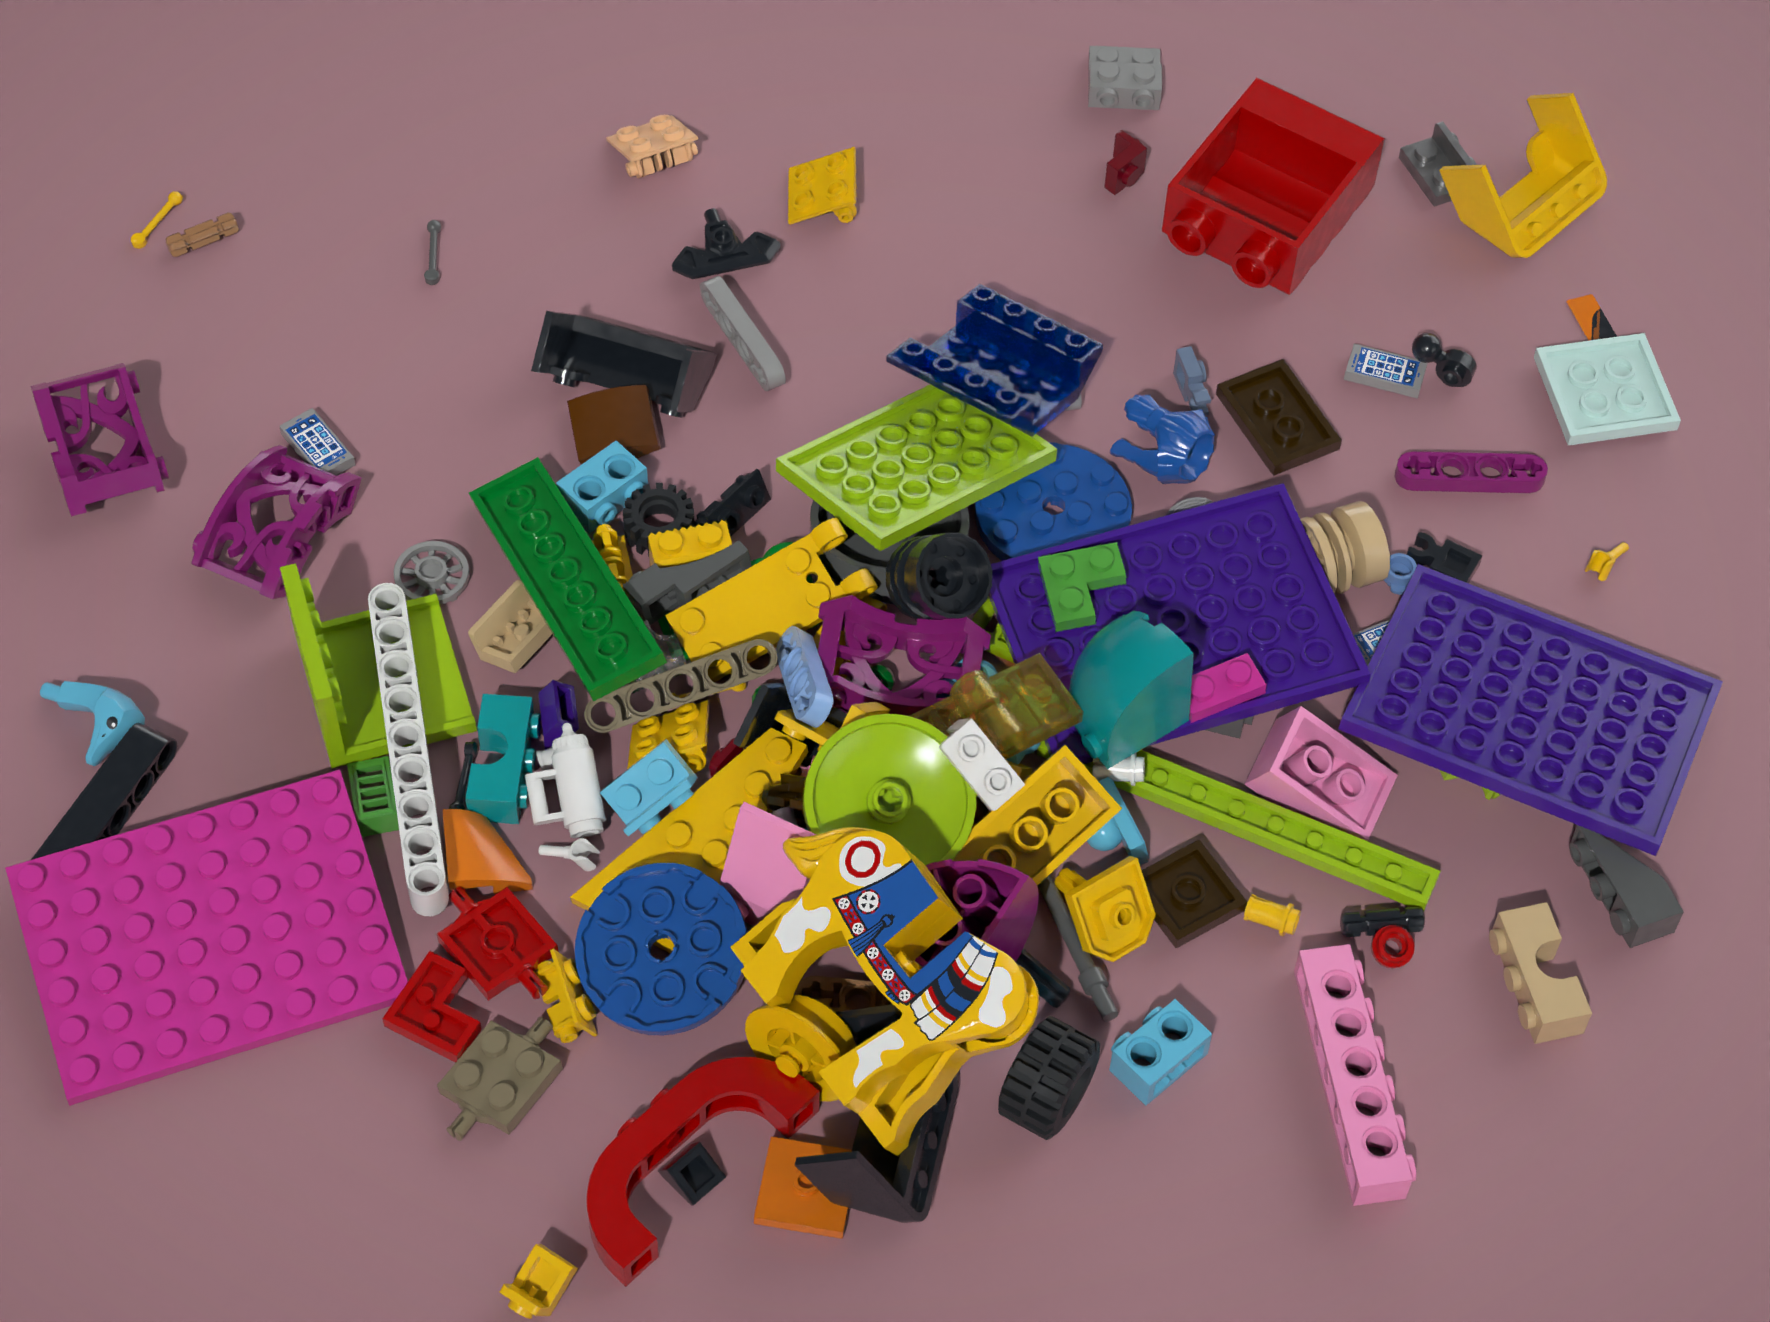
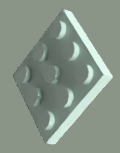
M1645 333L1536 348L1534 360L1568 446L1678 430L1681 422Z

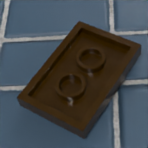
M1284 359L1217 384L1216 395L1273 476L1340 450L1341 438Z

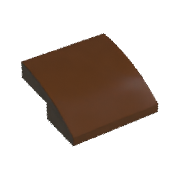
M646 385L604 389L567 401L578 461L581 465L614 441H618L635 458H640L661 449L650 392Z

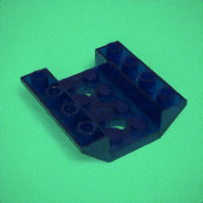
M979 284L957 301L956 325L930 346L910 337L886 355V362L1033 437L1079 398L1103 351V344L989 287Z

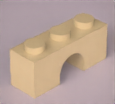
M1545 902L1499 912L1493 929L1489 932V940L1492 951L1495 955H1500L1505 967L1504 980L1507 989L1510 992H1514L1518 1000V1014L1522 1027L1525 1030L1529 1029L1534 1044L1584 1034L1592 1011L1578 977L1552 978L1544 974L1537 965L1540 962L1553 960L1562 940L1548 903Z

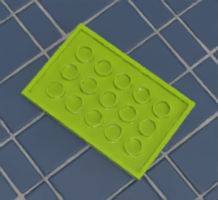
M950 374L776 458V472L877 550L882 551L1055 462L1057 448L955 375Z

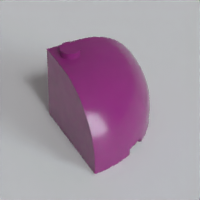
M948 859L925 865L963 919L917 957L915 961L923 968L966 931L1008 954L1016 962L1029 937L1037 912L1039 894L1034 880L1015 868L983 859H978V861H953Z

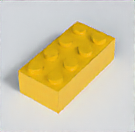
M1064 745L1023 781L1025 786L995 811L990 810L972 826L966 843L953 861H978V859L1001 863L1030 876L1036 885H1039L1113 818L1122 807L1071 750Z

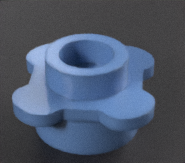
M1396 553L1390 556L1389 574L1384 579L1391 592L1398 595L1404 593L1417 567L1414 559L1406 554Z

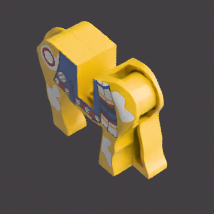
M847 827L809 837L788 838L783 842L784 853L801 875L810 879V881L798 898L781 903L730 948L744 965L740 971L763 1001L772 1008L774 1006L787 1008L791 1004L795 990L803 975L820 956L831 949L845 946L850 947L859 965L872 983L902 1012V1016L818 1072L842 1104L861 1117L881 1145L898 1156L908 1147L912 1131L921 1116L939 1101L967 1060L973 1056L1010 1047L1028 1033L1035 1021L1039 1006L1037 985L1030 973L1018 965L1008 954L966 931L923 968L915 961L917 957L963 918L925 864L892 836L873 829Z

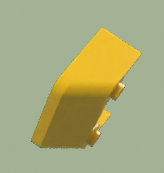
M1574 93L1531 95L1527 98L1539 131L1529 140L1526 148L1527 160L1532 171L1502 196H1498L1486 165L1443 166L1439 169L1461 222L1510 257L1528 258L1600 199L1606 191V172Z

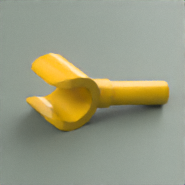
M1622 542L1608 552L1594 550L1585 568V572L1589 570L1600 573L1598 580L1605 581L1615 560L1629 550L1628 544Z

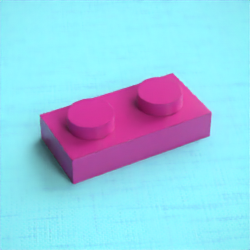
M1248 653L1192 675L1189 718L1191 723L1266 693L1267 684Z

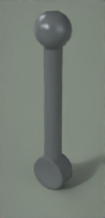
M431 220L427 224V230L430 232L429 270L424 273L425 282L429 285H435L440 280L439 272L436 270L437 236L442 226L437 220Z

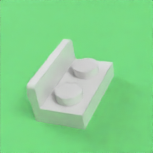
M972 718L958 719L946 730L950 736L939 745L940 750L989 810H997L1025 786V783Z

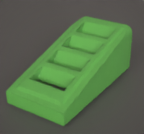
M385 756L347 763L355 816L361 836L365 837L399 830L389 757ZM382 770L383 772L381 774H375L358 778V774ZM384 781V785L360 789V785ZM383 793H386L387 795L384 797L362 800V797L378 795ZM388 805V808L364 812L366 808Z

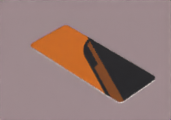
M1592 294L1566 301L1588 341L1617 337Z

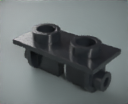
M755 469L751 474H746L745 476L739 475L735 482L720 495L721 502H712L704 511H700L696 515L697 520L694 522L695 527L698 524L703 526L705 523L712 524L713 522L719 524L723 520L727 523L731 537L771 500L760 470Z

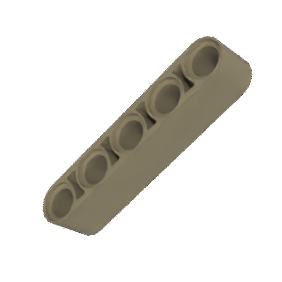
M751 640L621 687L594 702L590 700L584 712L585 721L594 731L601 733L610 732L759 678L774 669L778 659L777 651L766 640ZM758 645L766 648L770 655L768 665L760 670L753 669L747 662L748 651ZM719 659L726 661L731 667V677L728 681L721 684L714 683L708 676L709 665ZM680 673L689 676L693 683L691 693L683 698L675 697L669 690L671 678ZM642 687L649 689L654 695L653 706L644 712L635 710L630 704L632 692ZM598 702H607L615 709V719L609 725H598L592 719V708Z

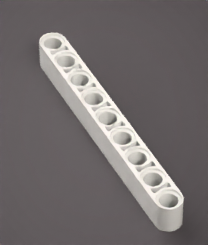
M382 583L370 591L368 604L406 883L412 908L420 915L435 916L446 909L449 903V893L410 622L403 589L393 583ZM402 709H408L407 711H404V712H397V711L402 710ZM405 744H413L409 747H401ZM410 779H419L415 782H406ZM417 814H424V816L420 818H411L412 816ZM422 850H429V851H430V852H428L427 854H424V855H417V854H416L417 852L422 851ZM425 887H435V889L429 892L420 891Z

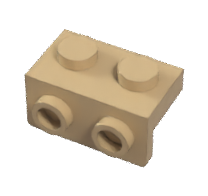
M516 580L470 628L468 635L480 660L517 673L552 635V632L528 595L522 581Z

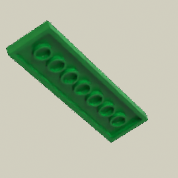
M538 457L469 492L474 506L519 580L522 581L528 595L593 702L667 663L659 645Z

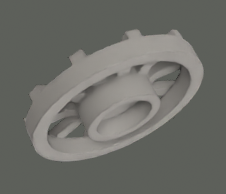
M426 541L415 544L399 556L394 566L395 584L403 589L405 599L407 600L424 597L421 595L425 589L429 590V595L436 594L435 589L439 588L444 593L437 596L439 605L457 600V597L468 585L469 567L466 557L458 548L445 542ZM428 551L427 557L419 559L416 556L421 552ZM435 551L446 552L447 554L441 559L435 556ZM453 557L460 563L452 567L446 566ZM410 559L415 564V570L403 568V566ZM463 571L461 579L448 576V574ZM401 575L416 577L404 583L401 581ZM447 582L449 584H453L456 586L452 590H449L446 587L445 583ZM420 585L414 593L408 590V588Z

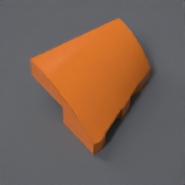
M442 809L450 890H456V887L459 886L464 889L493 886L494 894L499 893L506 887L511 892L533 890L531 877L486 816L469 810Z

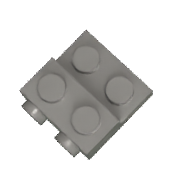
M1089 46L1088 107L1159 110L1162 93L1160 49Z

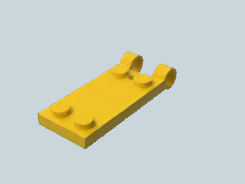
M832 518L824 521L805 537L665 615L691 662L756 639L766 640L776 648L783 633L789 627L796 626L806 631L822 622L823 620L818 617L822 602L850 595L863 600L871 595L878 586L867 568L852 573L839 585L835 586L818 557L836 548L848 538L839 519ZM809 574H816L818 576L815 583L807 582L806 579ZM759 645L752 647L747 653V662L750 663L768 652L767 649ZM720 659L713 661L708 668V676L714 683L731 673L730 665Z

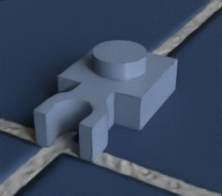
M1191 346L1179 348L1176 350L1173 374L1184 401H1189L1191 411L1202 409L1205 416L1209 415L1206 404L1211 403V398L1203 385V382H1206L1204 363L1202 360L1196 359Z

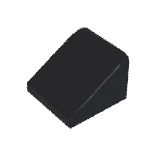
M701 1142L689 1143L658 1169L661 1176L691 1206H694L726 1178Z

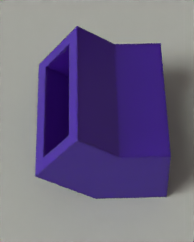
M552 680L538 693L545 750L552 748L553 740L561 737L564 723H570L574 732L579 729L574 686Z

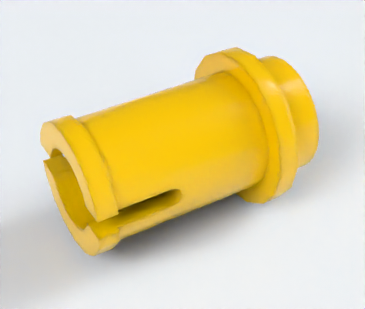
M1252 894L1247 902L1243 919L1279 930L1280 936H1284L1286 933L1293 935L1296 931L1301 911L1294 909V904L1292 903L1284 906Z

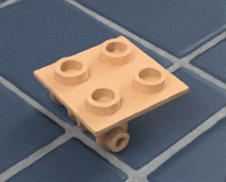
M658 115L651 118L650 123L638 127L626 126L620 128L616 132L617 134L606 137V140L630 161L625 164L630 177L636 176L641 178L655 173L654 167L658 172L662 171L661 156L666 167L670 168L673 164L678 165L691 161L693 156L698 154L697 146L694 142L698 140V136L673 115Z

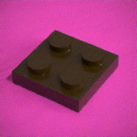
M1200 839L1142 870L1156 913L1154 920L1175 948L1186 944L1245 911L1247 900Z

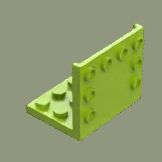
M296 563L280 567L297 644L331 769L347 765V763L389 754L369 610L321 622L318 610L315 608L309 578L300 579ZM437 593L407 600L406 604L427 744L476 732L475 718L472 714ZM402 709V710H399V711H397V712H404V711H407L408 709ZM405 744L401 747H409L413 744Z

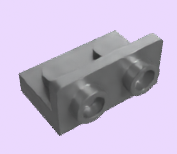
M1443 121L1435 124L1431 138L1400 148L1399 159L1434 207L1452 201L1439 169L1443 166L1477 165L1475 160L1469 157L1461 147L1455 133L1450 132Z

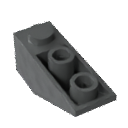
M1577 825L1569 845L1571 857L1577 866H1582L1590 880V888L1594 897L1598 901L1602 900L1610 914V921L1614 931L1618 935L1623 936L1629 948L1675 933L1684 911L1665 879L1601 834Z

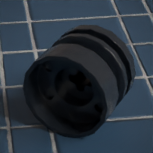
M963 533L917 536L902 542L892 553L886 568V588L892 603L902 614L915 620L964 618L975 613L986 602L992 587V566L987 552L976 540Z

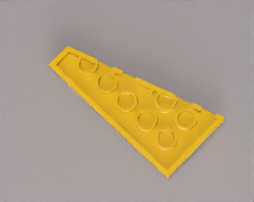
M773 728L768 729L697 789L687 801L671 811L570 897L572 903L588 911L595 899L603 892L602 888L611 880L628 870L653 863H676L690 866L702 871L703 874L720 884L741 805L743 802H746L771 814L773 810H769L762 801L764 790L772 785L781 784L780 774L782 773L795 775L808 753L807 745ZM661 938L653 943V945L670 954L673 951L674 944L667 938Z

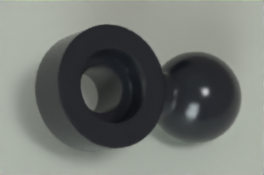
M1422 333L1412 343L1414 357L1422 363H1436V374L1444 384L1451 387H1464L1470 384L1477 365L1469 354L1456 349L1444 351L1441 340L1432 333Z

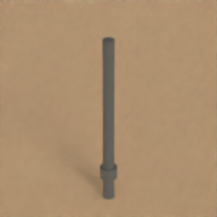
M1050 874L1037 886L1080 972L1078 980L1085 994L1092 997L1104 1022L1111 1021L1119 1013L1107 990L1109 983L1102 968L1096 967L1090 954L1083 951L1073 919Z

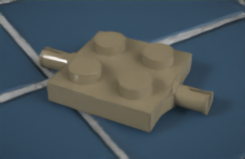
M538 1017L537 1021L525 1035L513 1033L491 1020L437 1084L439 1093L456 1103L462 1110L452 1124L447 1127V1132L453 1138L456 1137L458 1141H462L475 1122L493 1125L510 1135L563 1070L561 1060L542 1050L539 1046L549 1032L553 1030V1025L547 1019L544 1020L543 1017Z

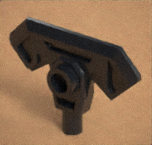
M711 208L704 213L707 223L705 225V251L688 246L684 247L672 263V270L693 280L764 265L773 260L781 249V245L776 239L760 232H754L741 243L726 220L721 221L718 210Z

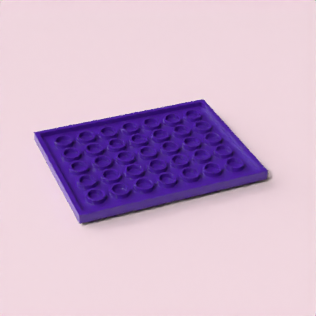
M1284 483L991 564L992 587L988 596L1022 684L1025 682L1060 697V708L1042 731L1050 756L1066 745L1082 764L1093 762V758L1087 753L1082 744V737L1075 728L1070 715V680L1077 659L1091 638L1113 620L1132 611L1148 614L1149 620L1147 622L1154 627L1163 623L1193 652L1192 675L1248 653L1267 684L1265 694L1191 723L1189 720L1148 746L1357 687L1359 683H1370L1371 673ZM1117 542L1126 573V584L1089 591L1096 615L1095 625L1056 632L1038 568V557Z
M1418 564L1367 666L1371 673L1370 683L1358 684L1341 719L1338 730L1656 856L1723 681Z

